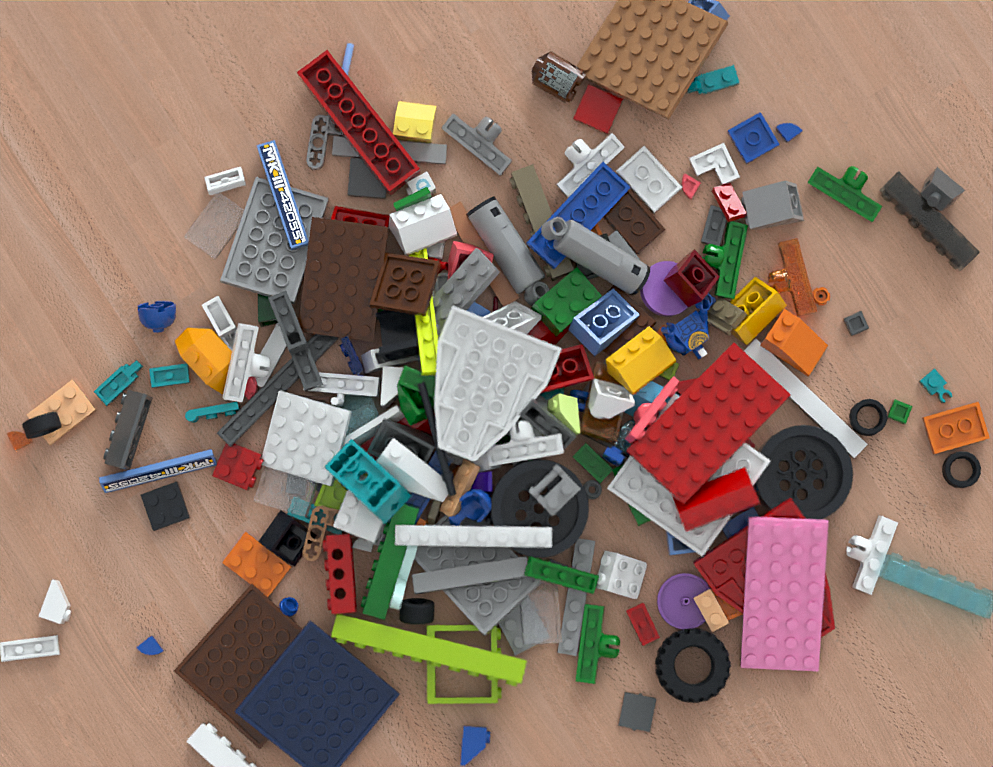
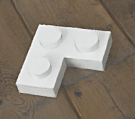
M724 143L689 158L696 176L714 169L721 185L740 178Z

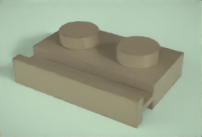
M719 297L708 310L707 321L708 324L730 336L732 329H736L747 314L742 309Z

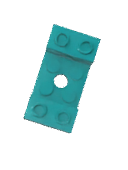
M352 439L325 465L328 472L354 494L384 524L411 497L410 493L400 482ZM368 473L367 479L360 481V476Z

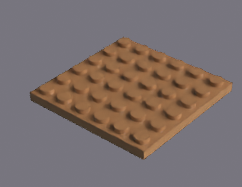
M618 0L576 67L584 70L583 73L586 74L585 79L669 120L723 34L728 22L684 0Z

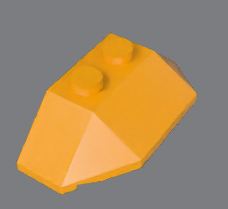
M187 328L175 340L181 358L206 385L223 395L232 350L212 329Z

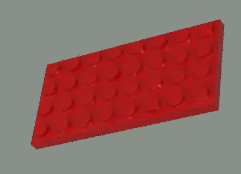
M733 343L646 430L643 437L639 441L636 440L626 452L684 505L786 402L791 394L737 344Z

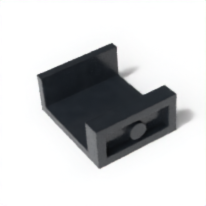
M390 310L375 313L376 318L380 322L382 338L379 354L384 362L419 355L414 314Z

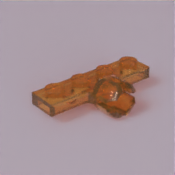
M798 238L779 242L778 246L784 266L783 269L769 273L768 283L778 281V283L770 287L778 293L787 291L791 293L797 317L817 312Z

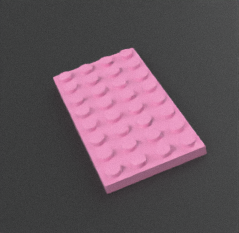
M749 517L741 668L819 671L828 520Z

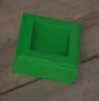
M894 399L887 417L905 425L913 406Z

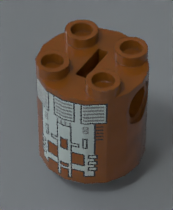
M552 51L539 57L531 70L532 84L564 103H570L577 93L574 90L575 87L581 85L586 76L583 73V69L576 67Z

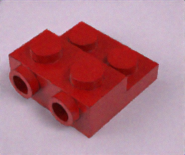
M226 443L212 476L248 491L249 488H253L257 478L254 476L256 471L262 468V463L264 462L261 459L262 454L237 444L230 447Z

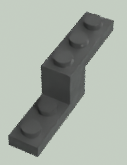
M287 291L268 297L304 390L308 391L323 385Z
M539 394L535 400L533 398L519 415L545 436L561 434L564 450L576 438V434L547 411L548 401Z

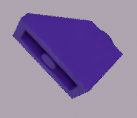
M478 472L470 491L480 489L485 493H492V472Z

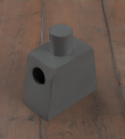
M937 167L925 180L921 196L927 200L929 206L943 211L952 205L965 190Z

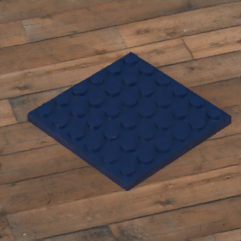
M309 620L235 709V713L302 767H340L400 693Z

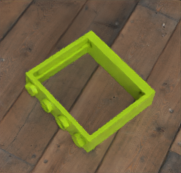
M427 625V636L435 638V631L480 630L475 625ZM496 625L491 630V652L501 654V648H497V640H501V628H497ZM427 661V704L498 703V699H502L501 687H498V682L492 681V697L436 698L435 666L430 665V661Z

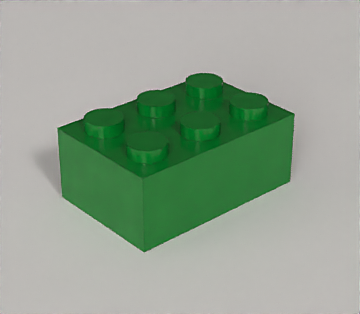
M576 267L537 300L531 309L542 315L541 321L557 337L571 325L575 316L600 299L602 295Z

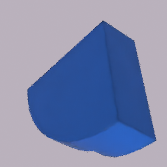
M783 123L776 126L777 131L786 143L803 131L792 123Z
M150 636L136 647L140 652L147 655H156L164 651L153 636Z

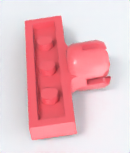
M673 376L652 403H644L634 412L636 425L625 440L632 443L634 440L637 439L639 441L646 433L643 429L649 428L655 422L659 412L667 405L665 402L667 397L671 398L678 390L676 385L679 380Z

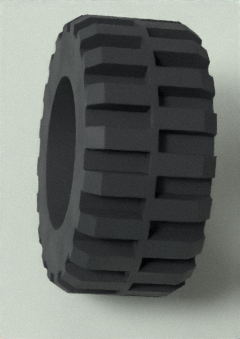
M687 628L674 632L663 641V644L657 651L655 671L659 683L668 694L680 701L690 703L708 701L710 698L717 696L721 689H724L726 681L730 677L731 661H729L730 655L728 650H726L721 640L706 630ZM688 647L702 649L707 653L711 661L709 675L705 680L697 684H689L682 681L675 671L677 655Z

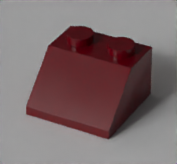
M694 249L671 269L664 278V282L689 308L705 298L719 279V275Z

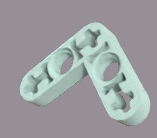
M418 545L407 546L392 595L390 608L400 609Z

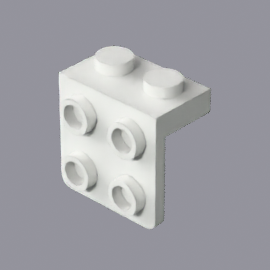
M604 550L597 574L599 578L596 588L637 599L647 564L628 556Z

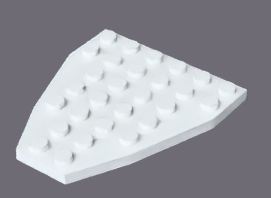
M452 305L437 343L434 408L438 448L475 462L512 428L513 424L521 417L519 415L532 398L535 400L547 386L561 348Z

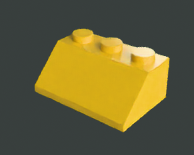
M754 277L730 301L731 304L742 309L747 314L738 327L732 329L731 333L745 345H748L787 304L776 290L757 277Z
M649 326L606 359L607 372L632 395L676 362L674 355L663 338Z

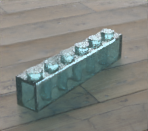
M896 553L886 555L878 577L983 618L990 619L993 612L992 590L986 588L979 590L974 588L975 584L968 581L961 583L956 581L957 577L950 574L940 575L938 574L939 570L932 567L922 568L920 567L921 563L914 560L904 561L902 560L903 556Z

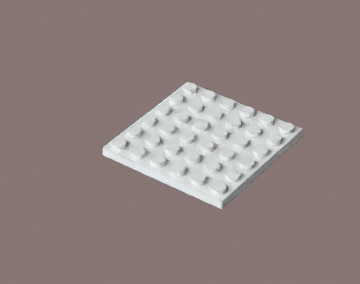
M674 394L657 419L679 398L678 395ZM744 443L707 482L746 467L754 486L771 461ZM631 456L607 488L702 557L732 516H727L686 532L672 497L673 495Z

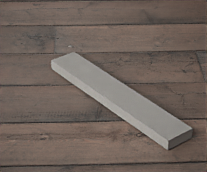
M334 136L332 156L360 158L345 137ZM399 141L414 162L446 165L447 145Z
M525 556L412 574L414 594L528 577L524 575L528 558Z

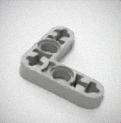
M318 115L312 121L306 158L307 164L312 170H319L324 165L328 135L344 137L341 132L334 129L335 124L326 115ZM320 120H323L326 126H322L321 130L325 135L318 133L319 127L316 123H319ZM316 138H321L324 142L319 148L313 146V140ZM311 150L316 152L322 151V154L318 153L317 158L320 163H316V166H313V163L310 161L315 157V153L311 152Z

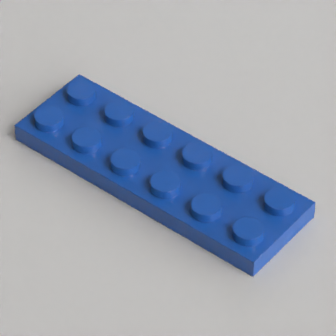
M602 162L547 221L560 217L565 222L574 220L587 229L592 230L631 187L608 165ZM541 226L526 244L551 268L555 269L566 256L554 249V240H547L543 237Z

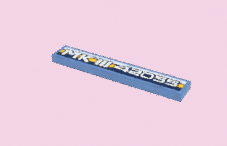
M273 140L257 145V150L290 249L294 250L307 246L309 241L276 142Z
M212 449L103 476L99 478L104 493L215 466L217 462Z

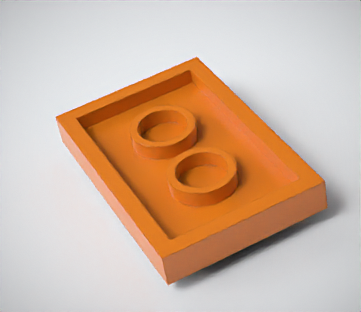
M979 402L922 418L933 455L990 438Z
M247 532L243 534L222 562L249 584H253L268 598L292 568V566L264 547Z

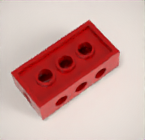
M328 535L326 540H323V549L328 555V559L324 560L325 571H329V579H326V590L330 591L331 597L327 599L328 610H331L332 614L357 612L352 535ZM337 550H342L343 557L340 560H336L334 557V553ZM342 569L345 573L341 580L336 578V571ZM340 588L346 591V596L343 599H339L337 596V591Z

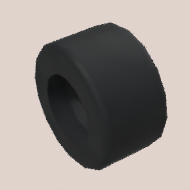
M424 598L402 600L399 609L400 621L413 625L433 622L434 602Z

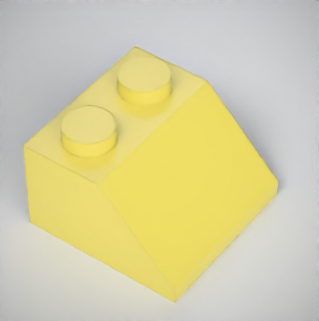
M398 102L393 135L397 140L431 143L436 106Z

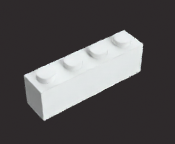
M202 723L187 740L214 767H257L253 762L249 764L245 760L246 756L239 749L235 751L230 746L232 743L225 736L221 738L216 733L218 730L210 723Z

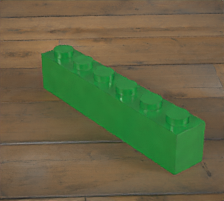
M405 503L391 517L390 522L385 524L383 534H386L384 542H379L377 552L380 555L378 560L374 559L371 569L374 571L373 578H368L365 588L369 591L367 597L363 596L360 607L363 608V614L385 620L408 546L395 545V525H414L419 511L418 506Z

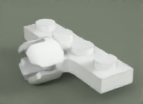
M613 133L595 149H590L582 139L574 141L572 146L565 150V155L573 163L574 167L556 184L557 187L569 198L602 162L607 164L625 147Z
M238 323L222 397L225 400L243 402L248 378L251 376L265 378L269 373V370H266L265 367H270V358L266 355L254 353L259 329L257 326Z
M525 420L513 424L509 430L511 437L509 443L492 446L486 451L489 466L564 453L561 434L537 438L534 436L533 426Z
M879 515L869 539L857 535L850 538L848 543L855 545L856 548L846 546V553L849 557L860 562L852 588L872 595L898 522Z

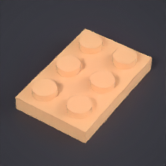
M71 380L29 412L27 416L31 419L45 413H58L62 427L43 436L48 444L52 445L94 413L96 409L75 381Z

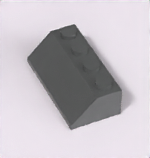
M128 390L127 394H123L121 399L123 406L121 412L118 411L115 418L117 425L115 430L111 431L109 437L111 444L109 449L105 450L103 456L105 464L130 470L153 399L152 397Z

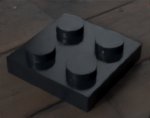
M178 482L141 494L153 531L190 518Z

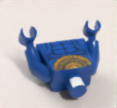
M703 299V304L702 302L695 304L696 308L700 309L698 312L696 310L677 324L667 322V327L661 328L669 349L683 356L693 351L698 360L708 354L702 343L709 339L707 311L710 309L711 304Z

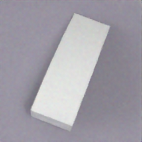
M217 296L202 304V307L220 339L233 350L237 327L220 297Z

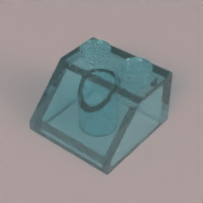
M345 395L344 405L339 407L352 411L346 436L380 416L370 396Z

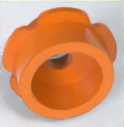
M825 287L813 290L812 301L815 304L823 306L830 300V293Z

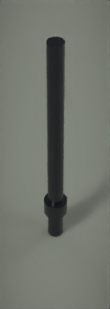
M421 382L418 383V388L442 469V480L446 483L449 496L456 495L453 472L449 469L445 451L438 448L436 419L426 384Z

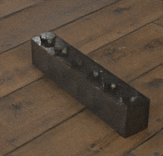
M899 171L880 189L882 192L881 196L887 202L891 201L895 205V210L900 215H905L909 219L908 223L914 229L918 228L922 232V237L927 242H932L936 246L935 250L940 255H945L950 260L949 264L954 269L961 271L980 253L935 207L928 205L927 200L921 196V193Z

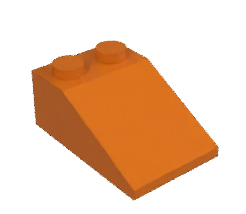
M786 309L778 316L760 345L808 377L828 347L809 326Z

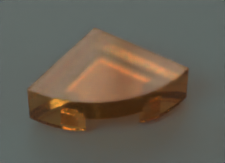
M12 431L7 433L15 451L33 443L32 439L26 438V435L22 432Z

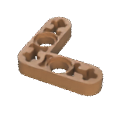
M317 506L313 509L303 548V556L306 560L315 561L319 558L327 525H334V516L339 513L338 509L325 506ZM320 509H323V513L326 514V517H322L320 522L324 523V527L312 525L313 521L317 522L318 516L315 515V512H319ZM313 528L321 530L322 535L320 538L314 539L311 537L310 532ZM308 540L320 542L319 546L315 544L314 551L317 552V555H313L312 558L306 553V550H310L312 545L308 544Z

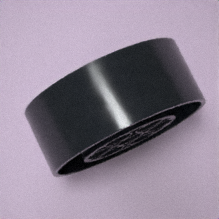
M810 425L792 426L770 437L758 450L760 454L771 461L753 486L760 504L766 511H771L791 498L806 519L821 520L836 512L847 499L853 481L851 459L844 445L828 431ZM797 451H801L804 454L803 461L796 460L795 453ZM814 460H818L821 463L820 470H815L812 467ZM780 461L788 464L787 471L784 472L779 469ZM798 470H801L805 473V478L803 481H800L796 478V472ZM815 479L822 482L820 490L815 489L813 486ZM782 480L787 481L789 484L787 491H783L779 486ZM799 489L804 490L806 493L804 500H800L797 497Z
M532 460L514 466L498 481L491 499V517L494 526L530 527L533 522H539L541 527H552V547H510L526 556L542 558L564 552L579 539L588 520L589 503L584 486L571 470L553 461ZM557 464L576 483L580 490L554 514L559 517V523L552 526L549 524L551 514L545 508L540 514L534 512V505L539 502L528 490L531 487L534 488L553 470L552 467ZM558 475L547 485V492L541 496L544 497L562 478ZM523 490L529 493L527 501H521L518 497L519 493ZM520 509L526 512V518L521 521L515 516L516 512Z

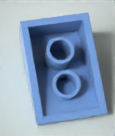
M612 289L575 316L568 330L596 356L623 333L640 314Z

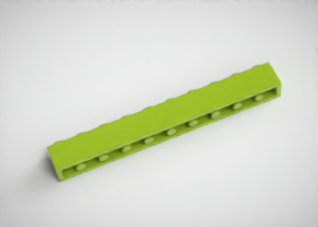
M342 614L336 615L331 635L339 643L347 644V641L355 642V647L365 649L367 645L374 647L373 651L384 653L387 650L391 651L392 656L403 658L404 655L411 656L412 661L422 663V660L430 661L432 666L441 668L443 664L449 666L448 670L456 672L464 669L468 670V675L479 677V674L487 675L486 679L498 682L500 678L506 680L505 684L517 686L518 683L522 684L527 660Z

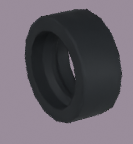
M864 399L853 406L849 415L850 425L853 430L864 436L875 435L882 431L888 418L884 406L873 399ZM870 406L878 411L880 419L874 428H863L858 423L857 414L861 408Z
M50 412L23 422L22 427L26 438L32 439L52 433L60 429L62 424L58 413Z
M960 451L951 454L945 459L942 473L949 485L955 488H966L978 481L981 475V466L979 460L973 454ZM956 459H966L971 463L973 473L968 480L958 481L951 475L950 468Z

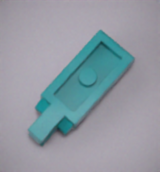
M732 65L698 75L689 86L687 93L698 91V94L705 95L738 85L740 82L735 66Z
M136 360L130 366L128 364L121 366L94 393L108 406L136 381L135 379L139 377L136 373L143 368L142 364Z

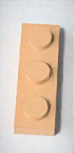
M463 459L453 480L456 495L449 496L448 494L439 511L449 517L455 516L460 512V498L470 491L481 468L470 460Z

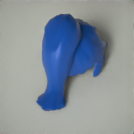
M480 489L466 492L460 498V512L455 516H450L448 520L450 526H460L461 521L465 518L478 520L477 522L482 521L492 509L491 498Z

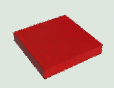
M588 84L573 120L608 134L623 99Z

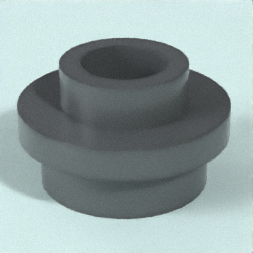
M589 480L583 485L588 499H596L602 493L600 483L595 480ZM591 486L594 487V488H595V492H594V493H590V492H589V487H591Z

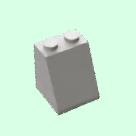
M785 180L742 192V205L746 208L747 212L745 220L750 229L760 230L804 221L797 184Z

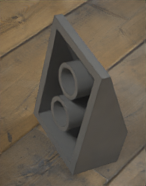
M384 418L367 452L379 458L394 438L427 464L435 449V444L431 435Z

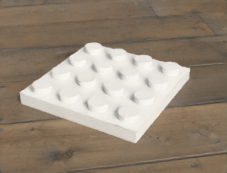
M280 390L261 458L264 460L262 465L333 486L335 478L328 472L325 465L343 448L352 411Z

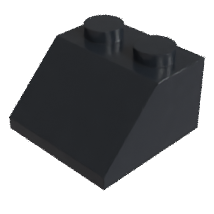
M280 510L258 542L295 567L303 556L308 529ZM312 531L310 532L311 537L315 539L317 535Z

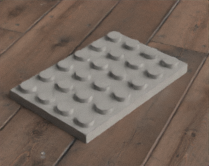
M255 177L220 282L268 297L287 291L291 303L295 304L305 273L308 245L294 250L290 249L268 180ZM291 187L309 241L312 217L323 218L329 198Z
M445 515L435 525L450 526L449 516ZM465 518L460 523V526L489 525L484 520L477 522L478 520H471L470 518ZM418 545L414 557L415 561L426 572L519 558L509 547ZM523 577L443 591L481 633L486 636L542 582L536 578Z

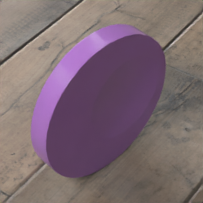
M661 261L650 266L648 280L640 290L641 298L646 307L653 313L663 317L675 316L688 308L664 282V278L678 264L672 261Z
M681 573L670 577L662 584L657 596V607L661 617L669 625L678 629L696 628L702 625L706 620L697 606L694 597L709 590L710 587L702 578L694 574Z

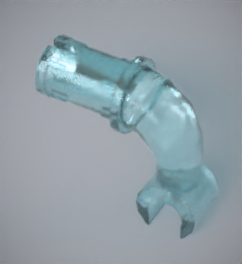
M634 419L622 425L619 439L615 441V447L621 449L622 452H625L631 446V443L625 440V438L636 425Z

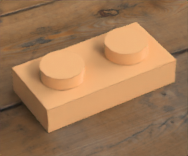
M711 588L694 597L712 632L729 623Z

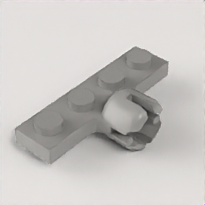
M453 113L443 125L442 129L500 176L511 164L512 160L494 146V141L502 129L492 119L484 117L477 127L471 128Z

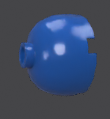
M155 301V304L149 305V302L137 306L141 324L148 329H153L155 333L164 332V328L171 326L175 321L176 304L174 302Z

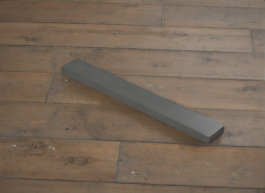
M315 334L307 342L314 362L339 338ZM292 358L217 432V435L230 447L276 402L280 390L286 392L300 378Z

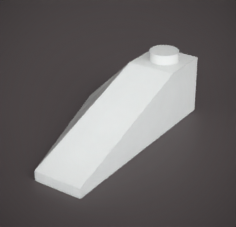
M394 438L376 462L400 482L407 491L439 502H443L448 496L446 483L443 482L442 476Z

